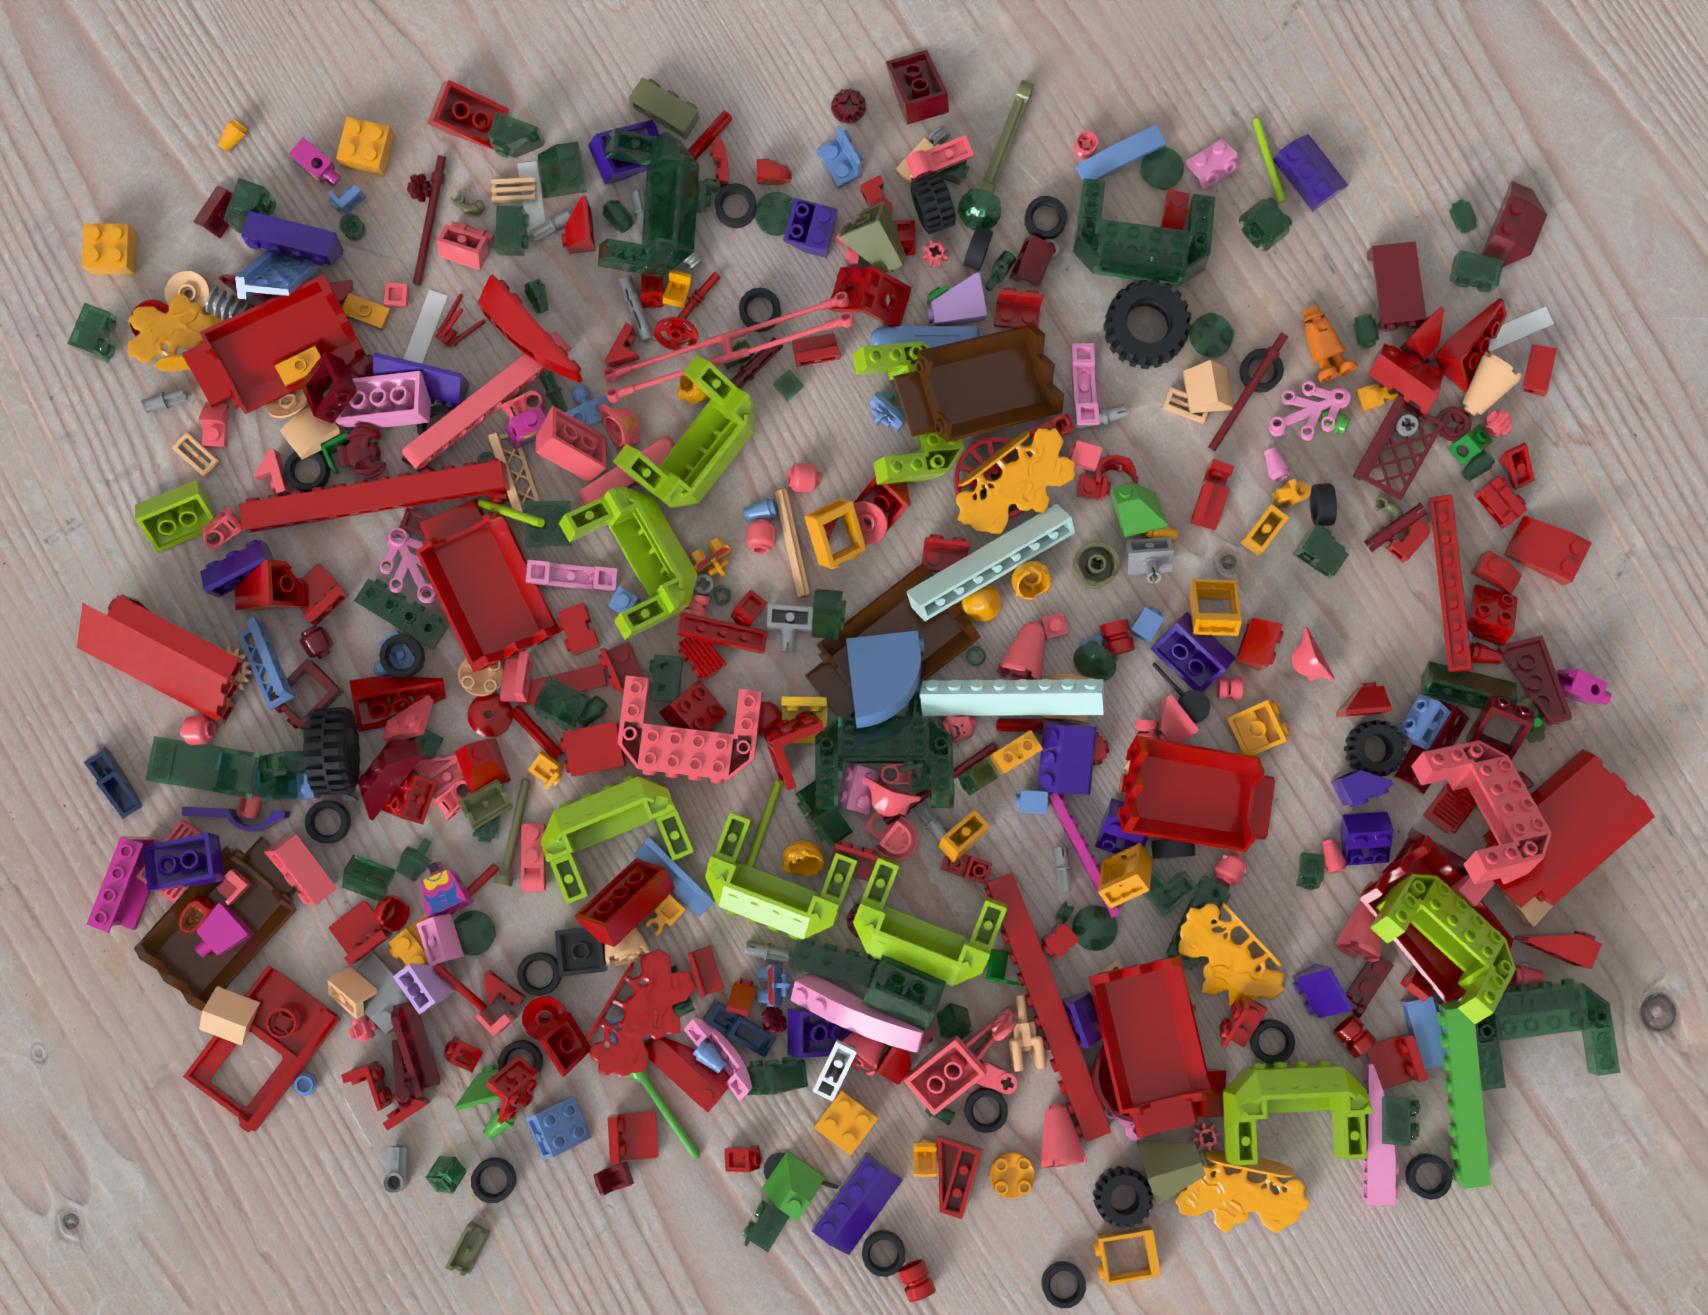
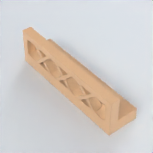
M507 433L488 435L495 458L504 462L507 467L510 491H507L512 509L525 513L523 506L528 498L535 501L538 509L528 514L533 516L544 514L523 448H518L520 455L518 456L515 454L517 449H513L510 452L503 447L502 440L509 438ZM513 457L522 461L523 466L519 473L510 468ZM520 478L529 482L530 486L526 494L517 489Z

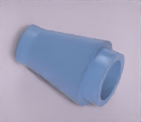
M766 498L744 508L746 520L773 519V517L778 516L774 498Z
M706 1040L693 1053L697 1057V1061L713 1069L718 1074L727 1065L711 1042L708 1043Z

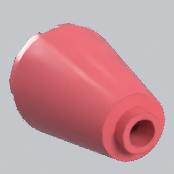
M1037 622L1024 624L998 665L997 672L1003 678H1006V675L1013 678L1012 680H1041L1045 630L1041 624Z
M1361 900L1336 939L1335 945H1337L1336 948L1346 955L1354 958L1357 955L1364 956L1365 961L1376 962L1379 961L1381 956L1382 938L1370 928L1376 918Z
M852 1032L842 1041L858 1049L850 1066L857 1071L863 1068L867 1070L865 1074L874 1075L879 1067L887 1044Z
M1062 1103L1048 1105L1049 1109L1044 1112L1041 1168L1068 1166L1073 1163L1075 1165L1086 1163V1155L1068 1108L1062 1107Z

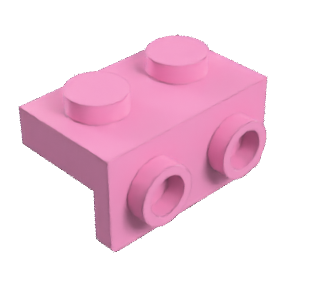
M1221 138L1186 160V166L1199 179L1200 187L1205 190L1239 168L1237 152Z
M847 763L842 774L843 779L836 795L837 801L835 805L869 815L872 794L865 782V776L878 781L880 772Z

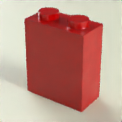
M614 721L562 732L563 738H560L562 751H566L568 760H564L566 772L570 773L571 777L626 767L624 751L617 744L619 734L618 722Z

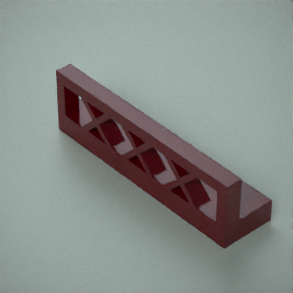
M1441 700L1439 702L1450 710L1451 713L1431 746L1426 750L1413 744L1403 764L1400 765L1395 774L1398 780L1411 785L1422 794H1425L1430 784H1418L1419 780L1411 767L1422 752L1453 746L1470 719L1457 706ZM1459 717L1460 719L1454 727V722ZM1447 736V741H1446V743L1443 745V740H1444L1445 737Z
M411 1002L397 1004L393 1006L391 1021L415 1098L423 1097L424 1088L439 1085L441 1079L421 1014L416 1011Z

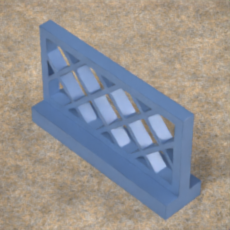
M267 250L235 276L238 298L247 299L254 292L289 296L323 265H317L311 260L304 258L303 260H297L290 255L282 253L281 255H276Z

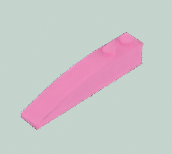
M811 972L795 981L790 1001L832 1023L870 1039L911 1052H919L924 1031Z
M1363 1062V1087L1367 1091L1373 1114H1365L1367 1159H1363L1362 1201L1372 1205H1396V1199L1399 1197V1187L1396 1185L1399 1164L1396 1161L1390 1113L1374 1065L1369 1062Z

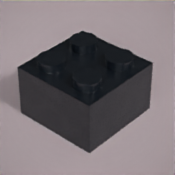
M584 927L555 931L559 977L605 972L608 970L604 958V944L599 942Z

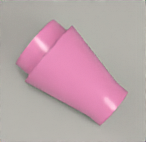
M1277 448L1266 450L1264 455L1268 477L1273 482H1279L1290 476L1288 472L1290 469L1278 453Z

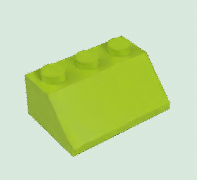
M198 480L135 505V520L157 553L201 535L204 525L216 517L209 498Z

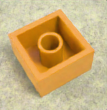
M346 117L336 160L344 168L385 176L395 134L390 126Z
M84 223L82 267L91 274H135L137 231L129 224Z
M841 1088L833 1102H830L816 1121L814 1128L851 1156L878 1120V1115Z

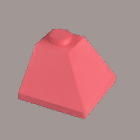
M1172 694L1161 699L1157 732L1160 734L1158 739L1182 743L1199 731Z

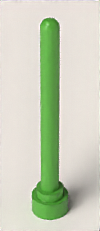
M648 1068L639 1073H630L629 1075L633 1081L636 1080L643 1085L693 1159H698L700 1152L648 1078Z

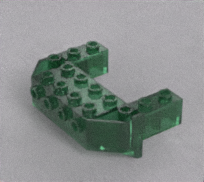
M615 128L606 136L605 158L647 166L642 244L607 238L599 244L598 266L662 277L694 253L699 164L681 140L667 132H663L656 137Z
M1083 178L1079 196L1076 231L1073 239V253L1092 274L1134 280L1147 279L1148 282H1152L1154 279L1159 280L1162 284L1182 286L1205 270L1211 253L1215 208L1214 196L1193 194L1188 208L1187 230L1169 229L1101 219L1105 181Z
M847 715L837 717L824 728L825 730L815 736L816 809H839V779H843V763L922 762L924 778H929L930 808H954L955 788L952 735L929 716L894 715L879 724L857 728L855 717Z
M1575 978L1561 979V983L1552 984V981L1538 982L1537 986L1519 984L1515 985L1513 989L1506 988L1494 1013L1475 1024L1482 1090L1506 1088L1499 1041L1581 1030L1588 1073L1597 1076L1620 1073L1610 1003L1584 983L1575 982Z

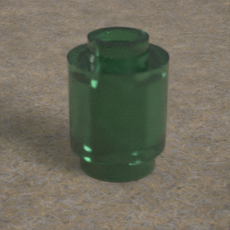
M1464 199L1451 205L1452 209L1449 210V214L1456 229L1460 230L1461 234L1468 233L1478 227L1476 223L1478 219L1470 201L1464 202Z
M610 200L603 206L604 211L602 215L616 231L619 230L620 233H625L634 225L633 216L619 200Z
M1372 314L1355 317L1353 327L1357 345H1362L1364 349L1376 346V342L1380 339L1376 320L1373 319Z

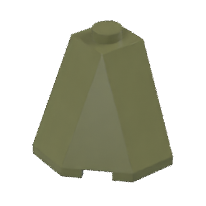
M885 201L863 210L854 224L848 222L842 227L840 233L841 241L874 267L884 272H895L902 268L906 254Z
M1150 1140L1137 1141L1147 1178L1157 1204L1162 1203L1206 1176L1203 1166H1206L1207 1163L1203 1152L1198 1153L1196 1144Z

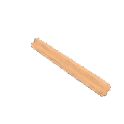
M779 489L775 491L797 596L806 597L810 595V589L788 490Z

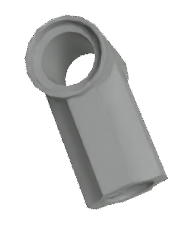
M387 1147L386 1176L383 1180V1187L388 1193L400 1192L408 1185V1147ZM393 1176H397L400 1179V1186L398 1188L393 1187L391 1184Z

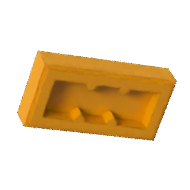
M348 293L343 305V310L347 317L381 330L384 329L391 309L350 293Z
M316 346L275 365V368L284 385L289 386L305 378L321 355Z

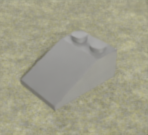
M373 952L356 972L377 988V994L363 1002L364 1012L382 1031L389 1034L394 1031L391 1021L393 1006L410 1001L393 978L397 973Z

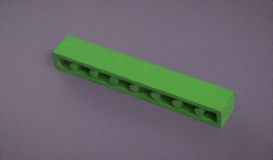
M1459 1001L1439 1004L1440 1012H1437V1020L1442 1030V1034L1439 1035V1042L1444 1050V1057L1441 1058V1063L1444 1071H1446V1079H1444L1443 1083L1444 1089L1448 1093L1446 1110L1448 1115H1450L1451 1123H1448V1132L1453 1141V1145L1450 1146V1153L1455 1161L1452 1174L1455 1182H1458L1463 1189L1490 1186L1491 1181L1476 1026L1458 1009L1461 1002Z

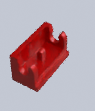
M1531 345L1522 385L1524 392L1546 396L1557 348Z

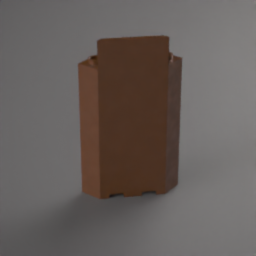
M1035 324L919 350L915 363L916 371L893 376L911 436L914 437L936 431L946 442L1062 413L1065 394L1053 384L1055 364L1043 354L1045 333Z
M923 563L817 644L821 651L819 657L823 662L805 676L822 697H827L829 707L843 725L855 717L846 644L847 638L918 630L919 639H923L925 652H921V677L919 685L981 638L973 624L961 613L956 603L927 621H924L914 611L906 591L934 576Z
M262 836L245 854L238 848L233 850L228 846L221 851L224 876L231 869H237L252 883L244 894L234 904L229 906L253 931L254 935L223 955H216L211 951L205 957H201L196 952L195 947L203 939L197 932L184 933L180 930L179 919L181 913L195 896H205L215 905L227 900L217 890V887L223 882L219 881L190 886L134 947L141 961L157 969L165 983L181 991L187 1003L200 1011L204 1009L215 988L220 986L226 989L297 910L292 902L294 900L292 895L297 890L286 881L284 875L263 852L271 844ZM198 913L197 921H201L204 913ZM191 918L187 919V926L191 924Z

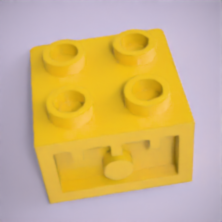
M782 696V720L788 719L789 721L797 718V714L809 711V713L813 712L822 721L825 729L791 743L826 744L827 697Z

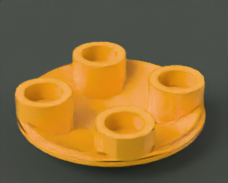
M1008 1152L997 1157L992 1163L989 1178L997 1194L1007 1198H1018L1031 1191L1035 1180V1170L1031 1161L1026 1156L1017 1152Z

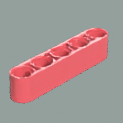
M666 436L641 451V453L658 467L675 444L670 436ZM617 466L582 488L577 494L583 504L586 505L604 497L606 492L612 488L624 486L631 489L638 485V483Z

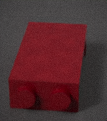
M1416 241L1371 246L1366 253L1367 260L1373 261L1381 321L1377 324V329L1394 331L1402 326H1406V329L1420 327V324L1426 320Z

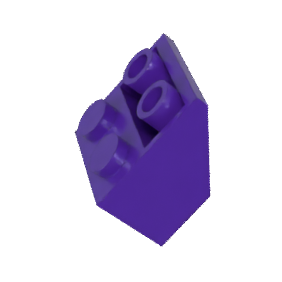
M794 198L783 241L805 253L827 258L838 217L837 208Z
M1362 770L1349 772L1330 781L1342 806L1350 805L1351 808L1369 802L1368 797H1379L1388 793V788L1394 785L1391 780Z
M1111 798L1095 847L1117 854L1140 842L1145 846L1149 836L1122 832L1118 811L1119 806H1124V802Z
M1388 812L1342 815L1340 834L1342 854L1347 862L1345 866L1389 863L1394 829Z

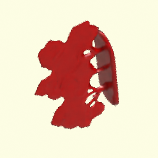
M659 948L655 949L654 953L649 952L642 955L640 959L642 969L640 976L630 977L635 967V962L633 961L629 965L586 1038V1041H590L598 1029L603 1028L604 1040L596 1042L589 1050L590 1057L598 1063L599 1074L607 1076L613 1072L621 1077L627 1076L632 1072L639 1073L645 1071L648 1066L649 1055L643 1039L646 1036L659 1039L664 1037L666 1033L670 1035L681 1033L680 1016L673 1011L672 1005L686 1001L695 990V982L688 971L672 973L671 956ZM645 980L647 984L644 986L639 982ZM628 982L635 992L627 1000L622 1001L617 997L625 983ZM613 1004L620 1006L624 1010V1017L616 1024H610L605 1019ZM615 1026H621V1029L617 1031ZM610 1030L617 1035L618 1042L616 1044H613L609 1037L612 1035L609 1032ZM606 1041L609 1043V1048L604 1046Z

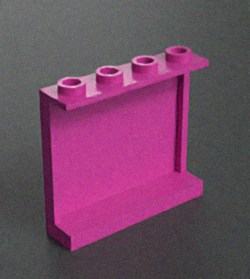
M120 837L86 925L107 933L110 932L112 926L117 925L132 930L137 929L151 893L147 889V884L136 877L145 866L143 846L160 843L161 841L150 837Z

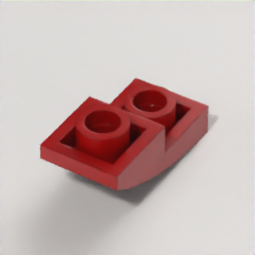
M716 136L715 143H711L710 157H713L714 164L717 165L716 179H719L720 187H724L729 184V165L722 139Z
M963 854L953 863L945 855L940 869L986 885L993 863L967 854Z

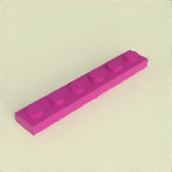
M1053 793L1048 796V799L1098 893L1100 873L1097 868L1100 865L1094 855L1090 856L1087 850L1089 844L1085 836L1079 835L1076 829L1079 826L1073 814L1069 816L1066 810L1068 803L1063 794ZM1098 893L1109 917L1113 918L1119 915L1118 908L1121 905L1109 908Z

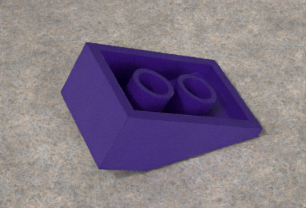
M653 119L597 133L588 144L605 185L625 180L670 160Z
M207 832L143 846L147 889L149 892L204 885L225 880L219 835Z
M1314 964L1292 976L1295 981L1292 985L1297 994H1302L1306 1002L1303 1005L1309 1015L1313 1014L1316 1018H1322L1353 1009L1331 967Z
M1085 991L1062 999L1078 1044L1086 1049L1102 1039L1093 995L1089 991Z
M805 1008L788 1009L787 1055L796 1058L829 1056L837 1039L843 1041L853 1031L832 1023Z

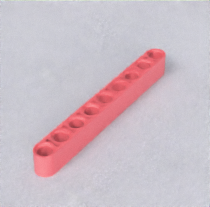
M556 331L550 334L555 343L561 346L567 354L571 351L569 345ZM525 354L409 443L403 449L402 454L416 470L422 469L498 410L502 404L512 399L549 369L538 364Z

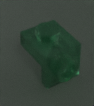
M425 729L424 735L405 740L418 742L421 753L433 758L444 738Z

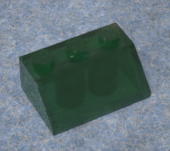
M882 954L862 1004L927 1031L936 1013L946 981Z

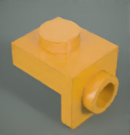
M670 270L669 282L663 296V303L684 308L691 290L692 275L682 271Z
M541 751L528 771L546 784L543 788L548 790L551 784L554 786L558 784L563 776L560 772L564 766Z
M920 1140L918 1143H914L913 1177L937 1176V1143H932L930 1140Z

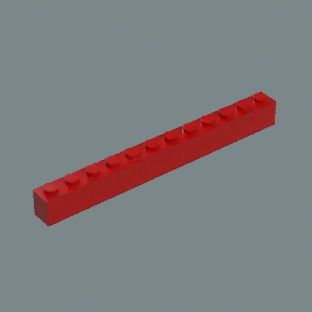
M491 458L485 460V463L482 464L467 462L463 464L464 467L455 468L454 465L441 467L442 470L433 471V469L420 470V474L415 475L400 473L397 478L391 479L389 476H381L372 482L357 480L354 482V485L346 486L345 483L334 484L333 488L330 489L314 487L311 488V492L303 493V491L297 490L289 492L287 496L272 494L268 495V499L260 500V498H248L245 503H239L242 530L252 533L510 491L507 467L498 458Z
M1009 873L986 882L988 887L984 888L986 896L1008 904L1002 921L1004 930L1000 932L1004 943L1009 942L1012 949L1011 952H1008L1012 964H1017L1020 973H1017L1018 980L1021 982V987L1026 986L1028 992L1025 995L1029 1008L1034 1007L1036 1016H1033L1037 1029L1042 1028L1045 1036L1043 1037L1044 1048L1046 1051L1050 1050L1053 1059L1049 1060L1054 1073H1059L1061 1078L1060 1081H1057L1062 1095L1066 1093L1069 1099L1066 1106L1070 1116L1075 1115L1077 1124L1074 1126L1078 1137H1083L1088 1142L1111 1133L1110 1126L1095 1093L1091 1076L1014 874Z

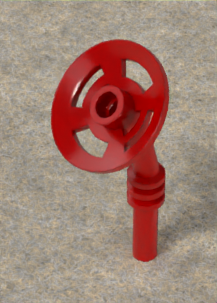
M716 272L708 278L699 290L694 291L695 294H691L692 297H688L689 301L678 317L664 318L655 325L654 336L658 343L671 350H679L697 343L698 331L686 319L694 307H698V303H702L705 295L721 278ZM683 323L687 324L691 328V330H688L686 325H684ZM666 331L671 340H667L661 332ZM688 337L691 338L686 342L678 343V341L686 340Z

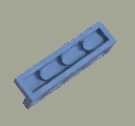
M253 616L246 620L249 629L238 635L267 708L272 710L292 699L294 695L265 624ZM251 635L255 641V646L250 645L247 640ZM258 652L263 661L262 664L257 663L255 660ZM265 671H267L270 682L263 680ZM274 689L279 697L272 701L270 696Z
M648 837L635 854L642 861L666 868L675 887L673 892L699 917L715 900L676 861H673L671 856L652 837Z

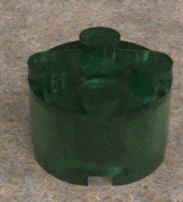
M1272 197L1261 199L1239 217V223L1243 222L1244 225L1241 230L1246 239L1256 248L1259 246L1263 247L1262 251H1268L1289 234V227L1292 225L1290 217L1280 210L1278 203Z

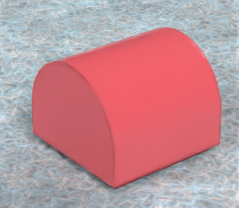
M241 793L236 815L258 819L263 797Z

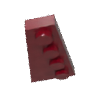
M1543 635L1498 646L1497 650L1502 652L1503 659L1547 724L1552 725L1571 720L1572 715Z

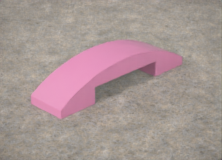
M1072 343V385L1076 424L1099 425L1094 343Z
M527 560L526 583L574 589L616 591L618 568L587 567Z
M697 1017L693 1018L684 1031L697 1047L704 1040L713 1044L727 1063L724 1070L731 1078L726 1084L741 1101L752 1090L750 1076L743 1060L732 1044L717 1029Z

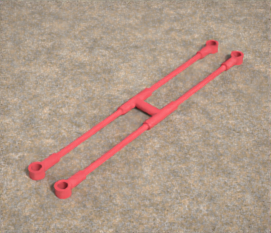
M839 292L834 298L819 302L818 305L747 328L742 327L705 339L704 342L633 365L628 364L618 368L608 367L604 369L603 376L607 382H614L619 376L633 372L632 370L706 346L712 347L722 343L724 355L709 359L716 367L750 356L751 353L825 329L828 331L840 326L851 327L855 323L851 312H844L839 318L824 322L822 325L751 348L746 347L733 351L731 340L743 337L746 333L817 310L823 311L835 306L845 307L849 304V298L847 293ZM685 369L637 385L631 384L619 389L611 387L605 394L610 403H616L621 397L633 394L637 390L685 375L683 374Z

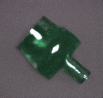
M1003 251L995 260L992 267V276L984 286L988 291H992L997 283H1001L1015 264L1016 257L1012 253Z
M424 838L417 850L407 846L401 854L396 871L416 882L421 874L428 869V865L432 863L425 855L432 842Z

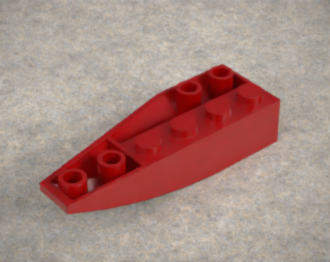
M493 274L489 276L478 300L483 315L511 344L538 364L578 383L583 381L580 375L581 367L574 359L571 361L568 358L566 351L555 343L551 335L522 305L523 301L515 292L512 294L509 291V286L503 279L498 280Z

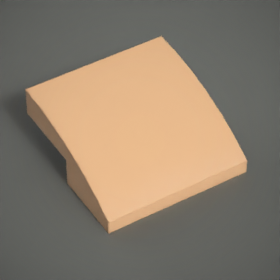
M310 406L296 414L280 430L283 437L301 459L321 451V443L340 434L339 427L335 423L331 424L314 417Z

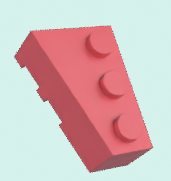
M297 834L284 835L263 851L284 875L286 881L299 892L298 896L304 904L316 906L337 889Z

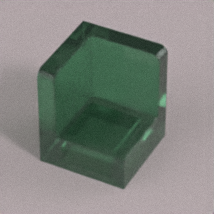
M949 1003L936 1015L941 1038L950 1039L958 1036L962 1040L973 1031L968 1009Z
M439 1156L425 1178L436 1192L453 1194L467 1171L456 1157Z

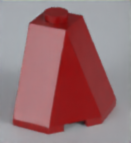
M264 560L235 587V611H265L306 607L305 583L301 578H296L290 570L292 567L287 561Z

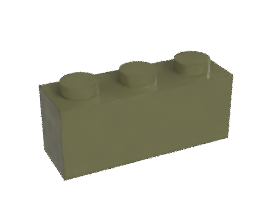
M642 77L628 98L630 107L684 139H687L700 118L698 108L689 101L683 102L678 99L679 96L671 90H663L652 79L646 80Z

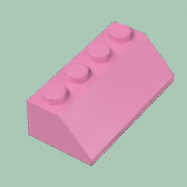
M414 371L353 378L357 393L336 419V423L347 431H353L356 428V423L370 424L375 428L430 423L431 401L422 372Z

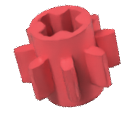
M929 240V247L922 248V251L926 253L922 257V261L927 260L929 268L932 265H937L941 268L942 260L948 261V256L944 255V253L948 252V247L943 248L941 240L938 243H933L932 240ZM935 251L939 252L936 257H932V253Z
M1493 410L1484 419L1487 422L1485 429L1494 437H1498L1500 434L1504 437L1513 428L1510 424L1513 419L1504 410H1499L1498 412Z
M367 1015L351 1021L353 1027L348 1029L351 1039L358 1038L360 1043L376 1036L373 1030L377 1029L378 1026L371 1019L369 1020Z
M1201 1122V1127L1198 1129L1193 1127L1196 1136L1192 1137L1191 1140L1199 1141L1198 1149L1201 1150L1203 1146H1206L1211 1151L1213 1144L1219 1145V1142L1216 1141V1136L1221 1135V1133L1213 1131L1215 1127L1213 1123L1207 1127L1204 1122ZM1203 1132L1211 1136L1209 1140L1201 1136Z

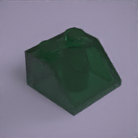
M497 112L488 133V138L495 153L504 158H508V156L517 158L541 148L545 144L538 127Z
M578 141L556 144L537 155L543 198L587 192L582 151Z
M238 178L223 220L235 232L242 233L249 211L270 216L276 209V199L264 186Z

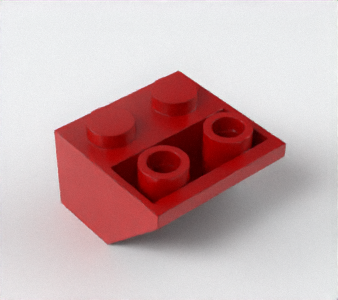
M1258 618L1249 619L1234 662L1259 671L1267 668L1269 664L1272 665L1276 657L1274 648L1276 643L1279 644L1283 637L1284 631L1281 630L1283 624Z

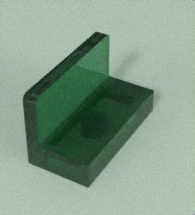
M353 854L344 869L342 888L380 901L386 896L387 888L394 878L396 870Z

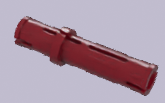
M779 344L760 350L745 366L742 365L739 368L740 371L730 381L737 388L741 389L749 380L752 381L755 378L754 375L783 348V345Z
M1421 502L1386 527L1382 526L1379 532L1364 541L1371 553L1387 541H1393V537L1429 514L1426 509L1420 511L1424 508Z

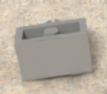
M1170 537L1125 540V565L1128 575L1146 574L1147 581L1153 584L1152 577L1155 583H1158L1161 580L1160 573L1172 572L1174 549Z
M768 604L767 629L783 632L781 652H787V644L789 643V653H795L796 633L798 631L812 632L813 607Z

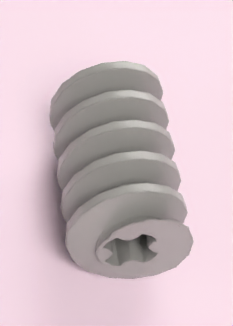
M215 286L209 293L205 305L206 312L213 313L215 317H221L222 321L250 309L251 304L247 303L242 307V299L239 298L234 302L235 295L231 294L226 298L227 291L223 290L218 294L219 286Z

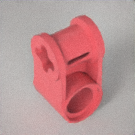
M528 391L517 398L505 402L501 405V409L506 412L510 420L515 414L519 415L535 408L529 405L533 398H539L537 406H540L543 411L546 408V401L538 392Z
M231 507L225 508L202 528L201 536L205 545L211 549L221 547L229 539L242 531L241 521L233 514ZM210 533H218L215 539L207 538Z
M922 762L886 765L880 770V780L885 785H923V782L920 780ZM890 768L895 771L896 778L893 781L885 779L884 772L886 769Z
M465 780L456 782L433 801V805L438 806L446 815V820L451 819L460 811L458 801L465 798L461 795L460 788L466 784Z
M980 1059L987 1072L984 1077L976 1082L977 1084L1004 1094H1010L1016 1090L1018 1083L1014 1074ZM1007 1077H1010L1013 1085L1003 1088L1001 1080H1006Z

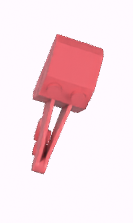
M1007 1006L964 1042L958 1036L943 1041L927 1054L905 1077L904 1082L933 1115L940 1112L986 1075L987 1069L979 1060L995 1040H1003L1015 1028L1016 1022H1012L1016 1016L1015 1013ZM991 1028L992 1032L972 1053L968 1047Z

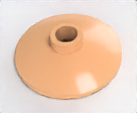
M182 271L173 275L165 286V299L168 306H170L169 302L180 293L186 296L187 292L192 291L193 296L189 298L190 302L197 303L204 309L210 293L205 279L192 271Z
M301 388L267 404L266 409L273 417L285 418L298 413L305 407L308 401Z

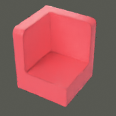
M231 869L224 876L226 879L217 887V890L227 899L225 902L231 905L244 894L252 883L237 869Z

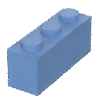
M1429 996L1424 1002L1418 997L1402 1000L1401 1005L1408 1033L1415 1037L1425 1070L1442 1066L1441 1058L1444 1057V1050L1439 1042V1035L1442 1034V1030L1437 1020V1012L1440 1011L1437 1000L1433 999V996Z

